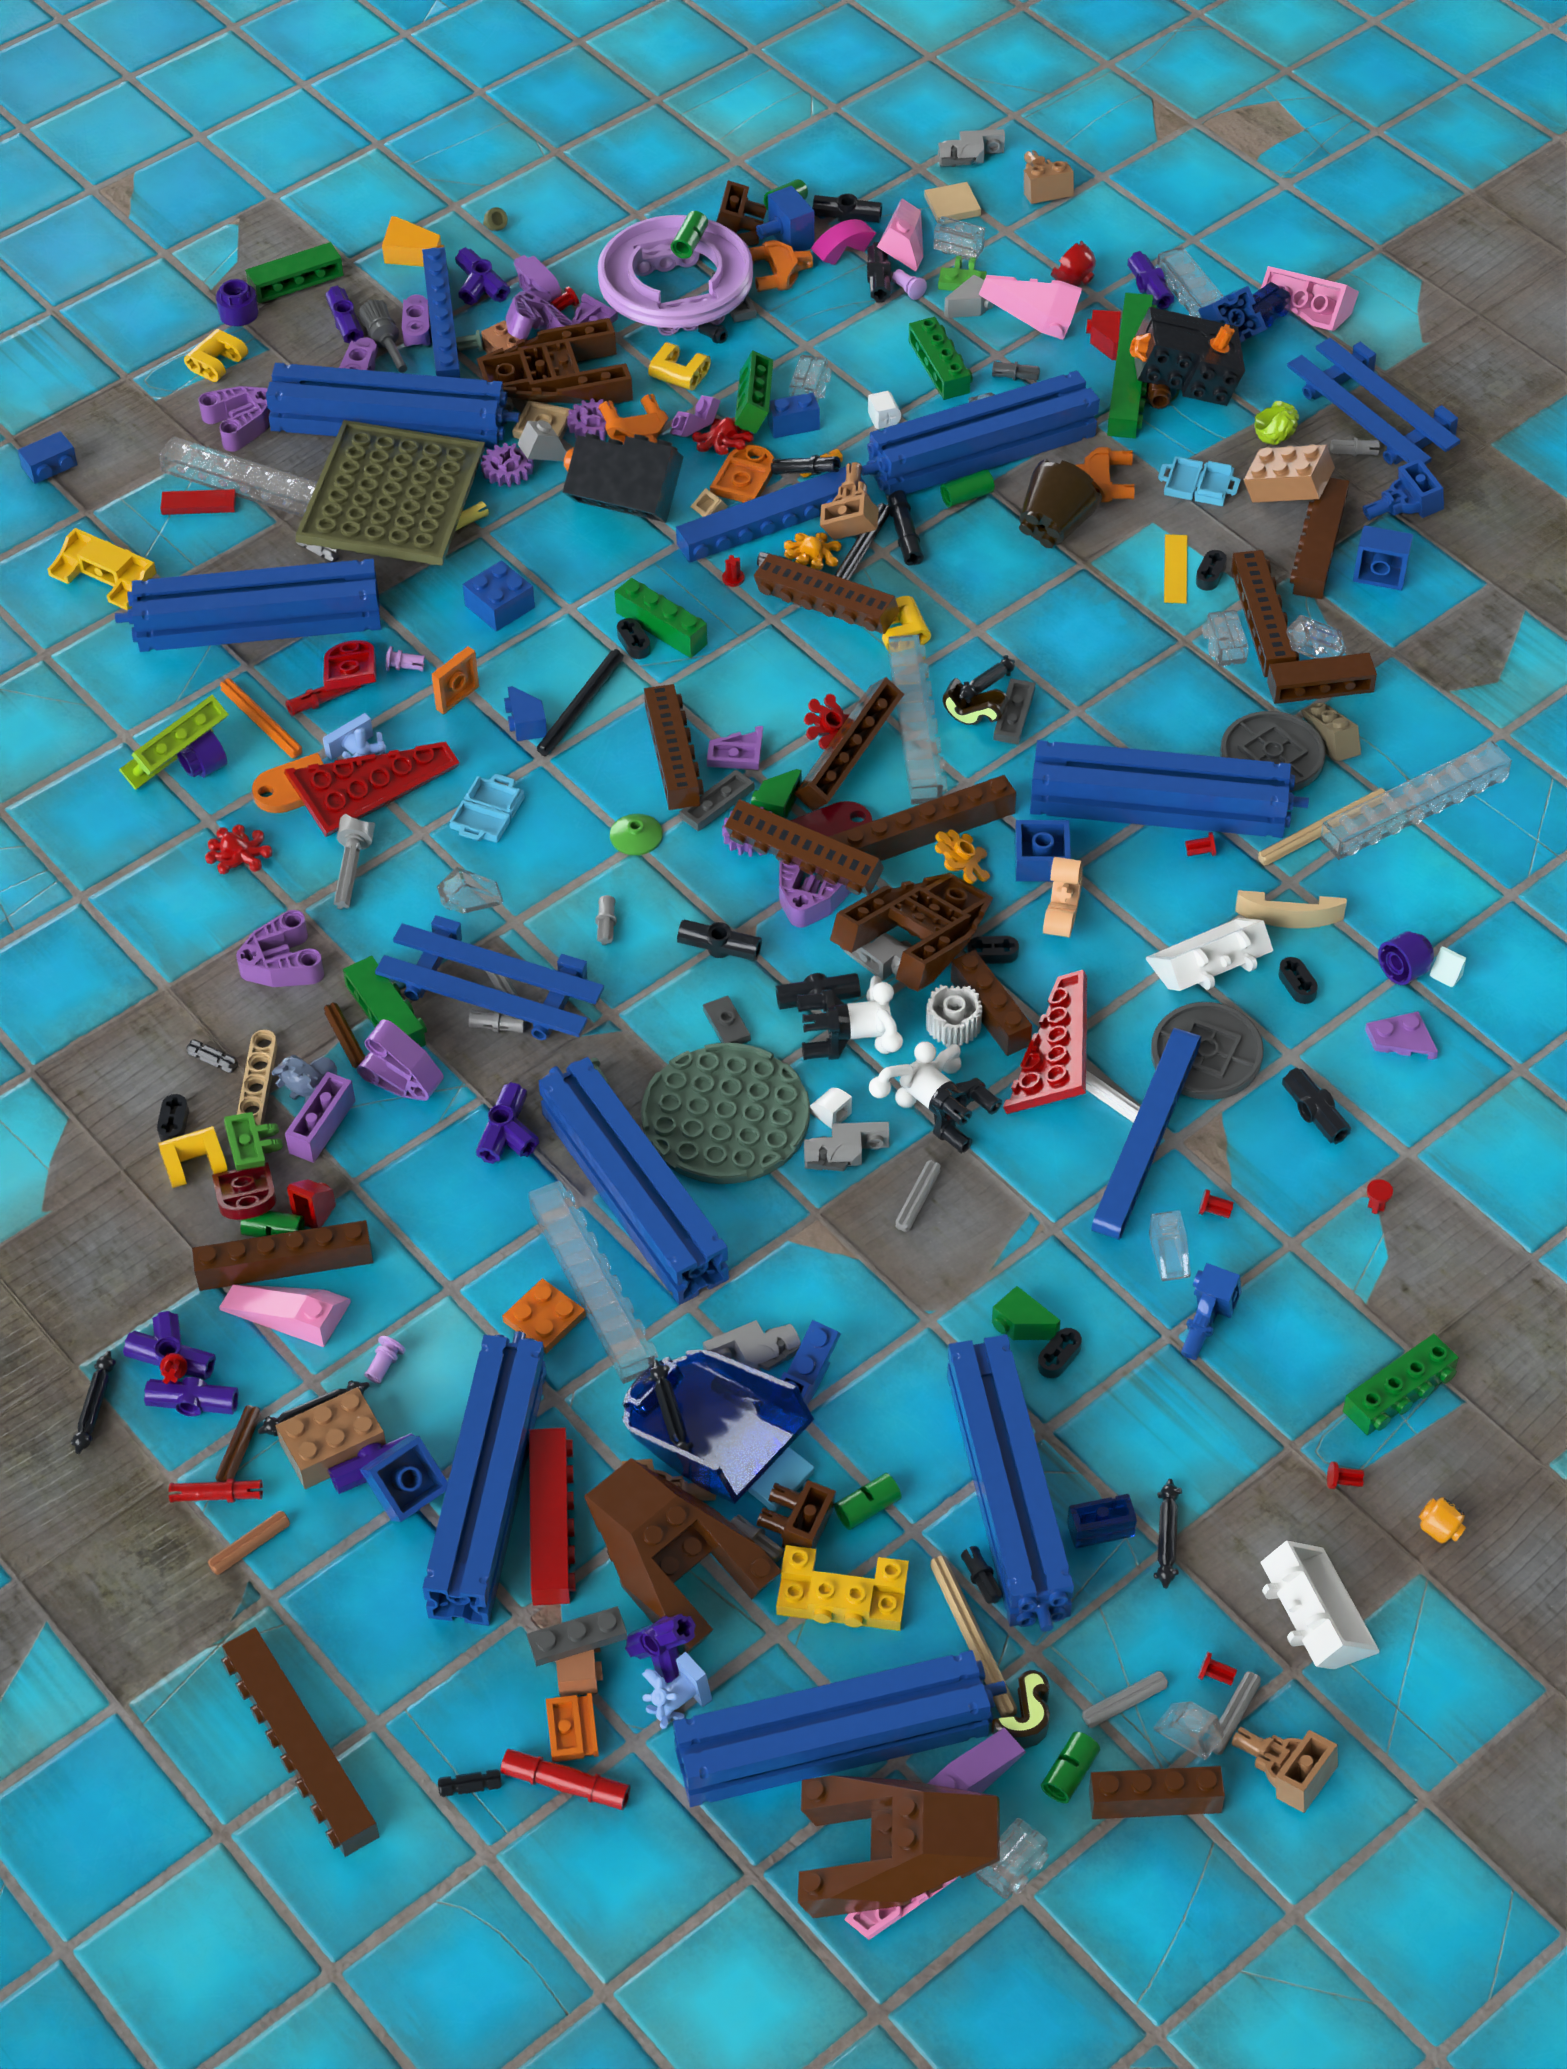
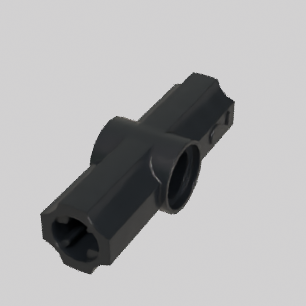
M849 193L842 194L838 198L815 195L813 199L812 209L815 216L837 218L840 223L853 219L876 223L881 221V202L857 200L855 195Z
M874 242L867 250V281L870 283L871 298L881 303L890 298L891 263L888 261V254L877 247L879 242Z
M684 919L679 926L677 942L707 949L709 954L715 958H724L732 955L755 961L760 954L762 938L731 931V928L723 922L705 925Z
M814 973L807 976L803 982L775 986L777 1004L780 1010L798 1007L797 995L821 993V990H832L840 1000L861 997L859 978L856 973L828 978L825 974Z
M1295 1068L1289 1071L1282 1079V1085L1297 1102L1302 1118L1308 1123L1313 1122L1330 1143H1335L1336 1145L1344 1141L1346 1136L1350 1134L1351 1127L1335 1109V1102L1331 1094L1326 1089L1320 1090L1303 1069Z

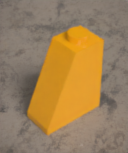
M391 216L382 243L384 263L424 267L422 249L445 246L441 245L439 234L396 216Z

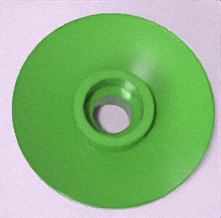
M644 814L623 816L610 829L612 845L618 851L628 855H643L653 851L660 844L663 835L658 821Z

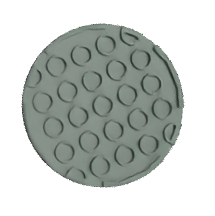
M739 1043L704 1045L705 1048L692 1052L686 1051L674 1057L666 1067L653 1076L642 1100L641 1119L643 1132L666 1164L674 1171L688 1178L715 1184H734L755 1180L775 1171L790 1160L806 1137L810 1121V1102L800 1077L790 1065L784 1064L775 1058L774 1054L761 1048Z

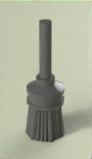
M376 299L365 302L359 310L358 319L365 326L369 337L375 341L377 347L387 348L400 373L406 372L407 366L395 345L399 337V330L394 320L390 318L385 302Z

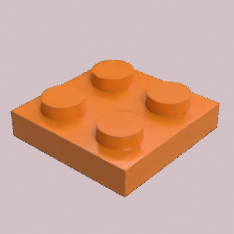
M469 646L460 653L455 654L452 659L431 674L436 710L440 713L445 714L479 687L476 653Z
M542 1278L502 1317L503 1322L513 1330L525 1333V1338L543 1342L544 1353L547 1354L586 1317V1311Z

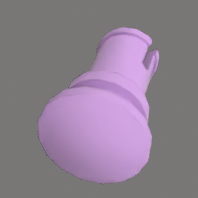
M901 269L896 270L892 275L893 282L904 288L909 298L917 300L924 295L927 283L923 278L910 276Z
M390 646L386 654V670L390 671L391 667H396V670L405 668L423 672L425 655L403 653L402 650L393 652V646Z
M387 1336L379 1337L378 1341L382 1346L376 1348V1356L364 1373L367 1379L377 1384L382 1382L391 1363L396 1362L398 1359L397 1354L403 1355L406 1351L398 1341Z

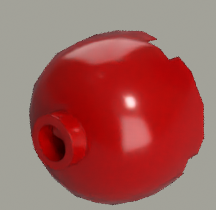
M1080 241V244H1074L1061 257L1059 269L1054 267L1051 273V277L1055 280L1077 287L1082 283L1087 285L1095 276L1092 273L1096 266L1095 256L1092 250L1083 241Z

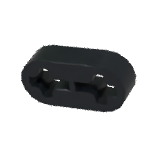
M1211 550L1205 554L1196 574V585L1199 589L1209 591L1218 586L1226 569L1227 556L1224 552Z
M632 618L620 620L617 623V636L627 653L634 659L647 657L650 654V640L640 624Z
M979 936L969 941L967 953L976 950L985 964L1012 963L1018 958L1019 944L1011 936ZM977 948H980L982 952H977Z
M1295 957L1284 958L1280 962L1278 973L1281 982L1296 1002L1302 1004L1313 1002L1317 994V982L1300 959Z
M180 1094L167 1096L161 1104L157 1131L161 1142L185 1134L189 1108L187 1100ZM175 1106H179L176 1108L175 1114H172L171 1110H173ZM171 1125H174L175 1129L171 1133H166L170 1131Z
M1072 1328L1061 1329L1040 1352L1038 1356V1370L1041 1375L1047 1378L1059 1377L1076 1358L1081 1350L1082 1337L1077 1330ZM1069 1340L1073 1341V1344L1069 1343L1064 1349H1062L1063 1341L1066 1343L1069 1342ZM1055 1357H1057L1056 1365H1046V1361L1050 1363L1054 1360Z

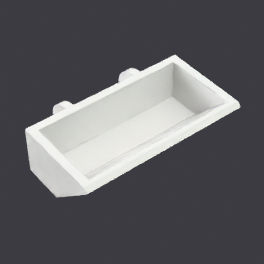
M1237 918L1146 957V961L1170 990L1181 991L1195 984H1199L1206 990H1209L1215 986L1214 976L1237 966L1243 967L1248 972L1253 971L1257 968L1256 958L1272 952L1273 948L1264 920Z
M1286 1540L1261 1561L1271 1581L1270 1584H1266L1262 1589L1264 1596L1267 1599L1280 1598L1296 1628V1631H1291L1287 1636L1290 1645H1305L1316 1667L1337 1669L1380 1652L1324 1548Z

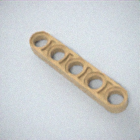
M259 1030L252 1035L237 1111L238 1115L245 1113V1109L250 1106L259 1107V1111L253 1114L256 1126L264 1124L272 1071L274 1070L277 1053L276 1036L270 1030ZM261 1040L271 1041V1044L267 1047L257 1046ZM257 1062L267 1063V1066L263 1069L253 1068V1065ZM253 1084L263 1085L260 1091L253 1092L249 1090V1087Z

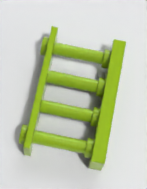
M212 694L132 753L133 759L121 767L119 771L135 790L177 760L179 752L210 729L214 732L212 728L223 721L229 714Z

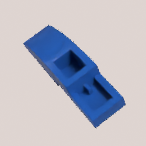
M812 1320L788 1372H783L759 1422L767 1431L784 1439L787 1438L818 1389L830 1365L828 1360L841 1335L840 1332Z

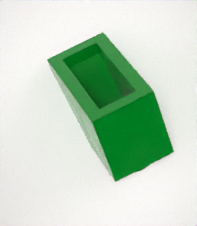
M795 769L764 780L759 790L754 791L751 804L759 808L763 807L764 810L771 811L773 814L787 819L797 799L794 793L802 783V770Z
M1018 1286L993 1306L992 1323L995 1329L1001 1334H1007L1012 1340H1051L1060 1331L1061 1320Z

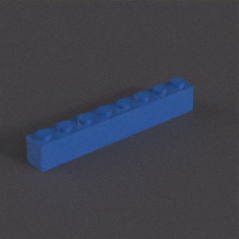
M445 247L422 249L436 376L460 378Z
M846 466L840 468L839 472H829L676 526L677 546L688 562L691 563L821 516V505L832 502L838 494V488L845 482Z

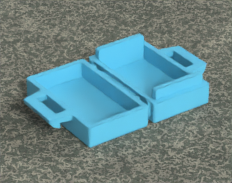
M1175 456L1173 464H1162L1158 479L1161 482H1166L1164 495L1192 500L1194 496L1197 502L1217 506L1224 505L1227 494L1233 496L1237 493L1241 480L1233 476L1234 468L1232 465L1208 461L1204 464L1203 468L1202 461ZM1167 468L1171 469L1168 477L1164 476ZM1231 481L1235 482L1233 489H1229Z
M495 774L489 780L477 776L465 795L464 800L460 803L449 821L450 828L459 831V835L477 841H481L483 838L498 843L509 825L510 819L513 818L525 798L524 790L514 788L515 779Z
M758 1423L745 1435L741 1434L740 1431H736L720 1447L725 1456L719 1461L718 1469L742 1488H749L748 1492L776 1513L782 1505L768 1501L773 1485L778 1483L781 1486L797 1491L800 1487L804 1488L806 1481L814 1473L815 1467L788 1446L783 1450L784 1443ZM739 1438L740 1441L729 1451L728 1448Z

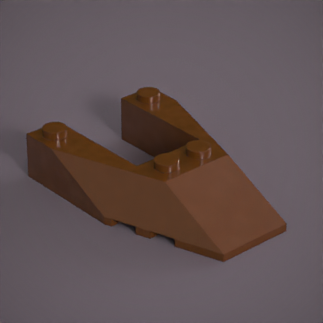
M610 318L541 330L532 339L525 341L523 338L516 341V346L503 350L502 347L477 358L483 380L488 382L502 381L503 392H507V397L534 402L582 404V400L589 403L592 398L595 402L603 399V402L610 400L613 404L633 400L632 378L626 363L581 372L577 365L579 361L617 355L615 331Z
M951 873L927 877L923 879V883L914 884L911 881L902 882L901 887L894 889L888 885L883 886L837 913L830 940L839 945L843 950L852 953L896 926L905 929L912 936H917L922 940L903 951L895 979L905 984L906 987L918 992L933 983L969 943L991 905L993 897Z
M632 1458L584 1496L596 1527L601 1532L607 1546L611 1562L613 1561L620 1577L622 1588L654 1624L663 1616L673 1617L681 1614L686 1617L691 1616L696 1624L694 1629L695 1637L688 1643L677 1646L680 1655L685 1652L689 1654L713 1630L674 1584L711 1553L751 1600L769 1586L781 1573V1569L757 1543L718 1511Z
M831 1775L802 1780L801 1811L815 1826L871 1818V1861L799 1871L798 1903L812 1918L905 1906L911 1903L912 1898L927 1891L933 1893L943 1888L944 1883L958 1876L964 1878L1000 1861V1804L998 1796L901 1779Z

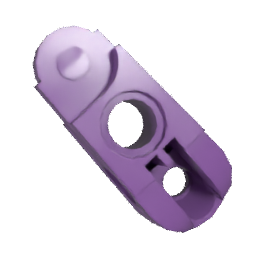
M523 255L514 260V266L519 278V286L523 291L530 292L548 303L561 296V289L556 277L535 256L527 258Z
M415 294L409 296L406 300L403 299L402 335L403 343L406 347L419 344L427 346L431 345L432 342L428 299L422 295Z
M368 337L360 338L354 343L351 341L339 368L374 371L378 352L375 341Z

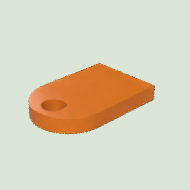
M746 445V448L743 450L734 449L729 453L713 480L710 491L716 496L742 503L760 497L773 475L771 471V463H773L772 460L774 459L772 453L766 448L757 445ZM752 456H758L759 458L753 459V458H750V457H752Z
M318 752L261 773L252 785V793L256 805L270 813H284L305 806L284 774V771L288 768H305L308 765L317 763L318 765H323L324 763ZM266 792L273 793L271 796L268 797L261 796L263 793Z

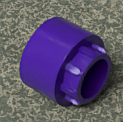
M240 279L228 280L220 286L216 293V303L219 318L224 324L244 326L257 318L259 313L256 293L252 286Z
M211 729L177 754L181 766L192 777L200 775L204 778L227 765L224 749Z
M1406 931L1381 944L1378 950V959L1383 972L1392 982L1398 985H1406L1429 972L1431 963L1434 960V950L1425 936Z

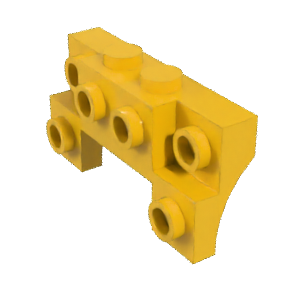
M74 528L66 536L59 555L47 569L49 576L67 584H70L80 573H84L113 586L112 590L107 594L108 602L127 611L131 608L129 607L127 593L132 591V581H147L156 574L154 562L77 528Z
M785 1546L776 1604L777 1615L812 1619L822 1624L835 1622L853 1628L865 1626L900 1631L909 1561L878 1557L875 1579L814 1571L816 1549Z

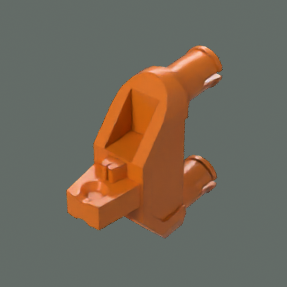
M777 240L765 241L762 243V246L749 248L752 261L765 259L773 272V275L755 277L757 292L775 288L780 291L788 290L797 280L798 271L813 267V256L810 250L794 252L792 246Z
M647 394L640 400L647 413L644 415L622 418L618 416L612 401L609 400L608 402L601 403L599 410L606 421L605 430L611 439L623 442V445L626 436L634 438L635 434L648 437V441L657 443V437L669 418L666 412L660 409L654 394H650V397Z
M1098 447L1085 457L1084 464L1075 465L1093 479L1091 484L1097 492L1101 493V502H1110L1112 499L1134 500V484H1112L1109 472L1111 465L1132 466V450L1111 451V448Z

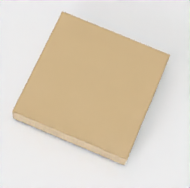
M968 182L924 190V197L938 224L981 216V208Z
M529 400L520 415L519 422L516 423L512 431L513 438L520 439L527 421L543 420L551 425L561 441L568 428V411L573 409Z

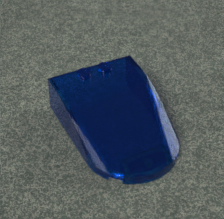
M709 1350L686 1351V1356L673 1360L669 1356L659 1361L661 1365H668L670 1368L666 1379L671 1382L687 1433L686 1442H692L694 1445L692 1453L676 1447L670 1441L655 1392L656 1382H650L648 1379L653 1365L634 1381L623 1400L625 1409L622 1419L634 1439L697 1486L734 1504L814 1420L797 1386Z

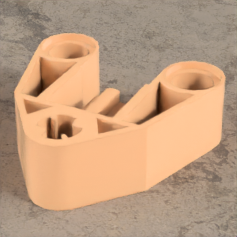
M1054 857L1050 878L1054 882L1051 902L1045 913L1043 934L1070 938L1081 894L1082 861Z

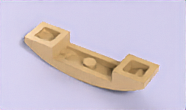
M1238 890L1235 912L1248 919L1264 920L1265 924L1271 926L1314 928L1344 920L1347 898L1319 896L1318 904L1265 901V892Z

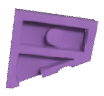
M584 293L581 296L580 307H577L572 322L579 324L610 318L613 323L618 319V312Z
M763 726L755 727V732L745 735L737 732L725 738L720 737L710 740L707 767L759 770Z
M1418 1011L1366 1023L1365 1031L1375 1051L1385 1053L1396 1052L1399 1055L1411 1056V1052L1428 1054V1059H1437L1438 1050Z

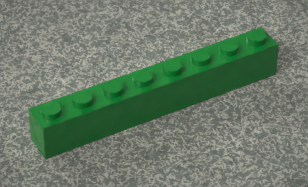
M1125 293L1107 436L1136 438L1137 429H1142L1143 415L1139 413H1144L1145 398L1141 397H1146L1147 383L1137 380L1135 360L1130 354V345L1149 307L1157 308V305H1152L1153 295Z

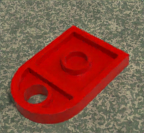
M362 640L347 641L335 645L325 653L323 683L326 691L376 682V654L371 643Z

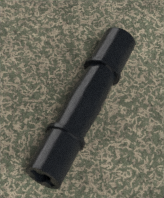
M902 490L895 491L890 496L886 494L887 502L890 506L889 513L893 517L895 530L899 538L898 545L901 548L904 562L908 566L918 565L923 561L924 556L920 546V538L916 534L914 522L910 514L911 507L907 501L906 494Z

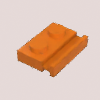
M587 1693V1696L581 1697L572 1695L546 1699L552 1762L583 1759L584 1756L589 1755L598 1757L592 1693Z

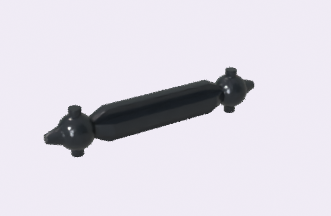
M1008 655L1003 656V660L1000 663H997L973 679L970 684L969 682H964V686L960 689L959 697L965 699L967 703L972 702L971 699L975 695L1003 678L1005 674L1010 676L1015 667V660L1008 658Z
M107 1351L98 1358L94 1365L97 1371L93 1373L79 1418L78 1432L71 1440V1444L75 1446L76 1454H80L93 1440L90 1434L94 1431L106 1392L109 1372L112 1371L116 1364V1361L111 1357V1351Z
M655 1359L653 1360V1367L650 1370L648 1379L650 1382H656L655 1392L670 1441L675 1445L672 1457L674 1459H681L687 1465L689 1464V1456L694 1445L692 1442H686L687 1433L671 1382L666 1379L670 1368L668 1365H661Z
M351 1380L348 1382L346 1389H336L285 1411L278 1418L267 1416L263 1426L257 1431L259 1434L267 1433L278 1436L277 1424L358 1387L363 1395L370 1385L368 1382L360 1383Z
M1168 1479L1161 1492L1157 1493L1158 1498H1162L1163 1502L1160 1506L1158 1562L1160 1567L1157 1573H1154V1578L1159 1579L1165 1589L1174 1580L1175 1575L1179 1574L1178 1569H1174L1172 1566L1176 1561L1178 1505L1175 1500L1179 1494H1182V1489L1177 1488L1172 1479Z

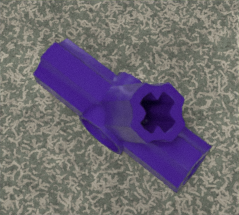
M465 247L459 250L455 257V262L469 276L458 292L459 298L465 304L473 305L478 302L485 291L494 301L500 303L506 300L510 293V286L492 270L491 262L481 259L472 249Z
M510 1082L504 1085L496 1105L489 1110V1121L476 1149V1155L484 1162L494 1164V1162L500 1161L506 1145L520 1157H528L539 1144V1138L518 1120L527 1097V1090L522 1088L520 1084Z
M170 1311L159 1312L156 1317L152 1318L154 1336L133 1331L132 1333L129 1332L125 1339L124 1356L159 1366V1369L164 1356L170 1353H177L182 1355L187 1361V1371L185 1373L187 1375L206 1380L210 1378L214 1371L215 1354L182 1345L179 1316Z
M681 1614L673 1617L663 1616L654 1624L631 1632L627 1636L625 1649L630 1657H638L640 1660L651 1656L655 1671L665 1679L666 1683H670L679 1676L676 1659L680 1657L677 1646L688 1643L695 1637L694 1629L696 1624L691 1616L686 1617Z

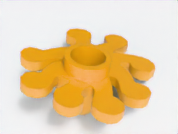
M822 532L817 533L815 537L804 533H797L794 538L796 542L791 540L784 542V548L786 549L784 556L788 559L796 558V563L802 565L811 564V568L822 570L823 558L828 566L834 567L838 565V559L833 557L830 551H840L842 545L839 541L824 543L827 542L828 536Z
M949 830L947 833L939 831L935 835V839L938 842L935 845V851L945 855L944 866L947 870H963V879L968 884H974L977 878L982 882H986L990 878V874L986 870H982L978 865L980 860L987 856V852L982 847L975 849L971 844L973 838L969 834H963L960 837L956 831Z

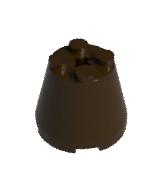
M1047 459L1040 461L1030 479L1020 514V531L1040 541L1046 548H1053L1054 545L1060 544L1087 520L1101 503L1102 495L1091 484L1093 479L1085 471L1067 461L1062 460L1060 464L1049 462Z

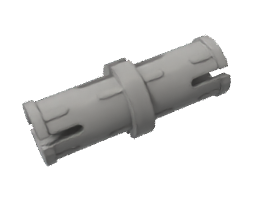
M471 1010L469 1014V1028L491 1029L496 1033L500 1031L524 1033L526 1029V1021L502 1013Z

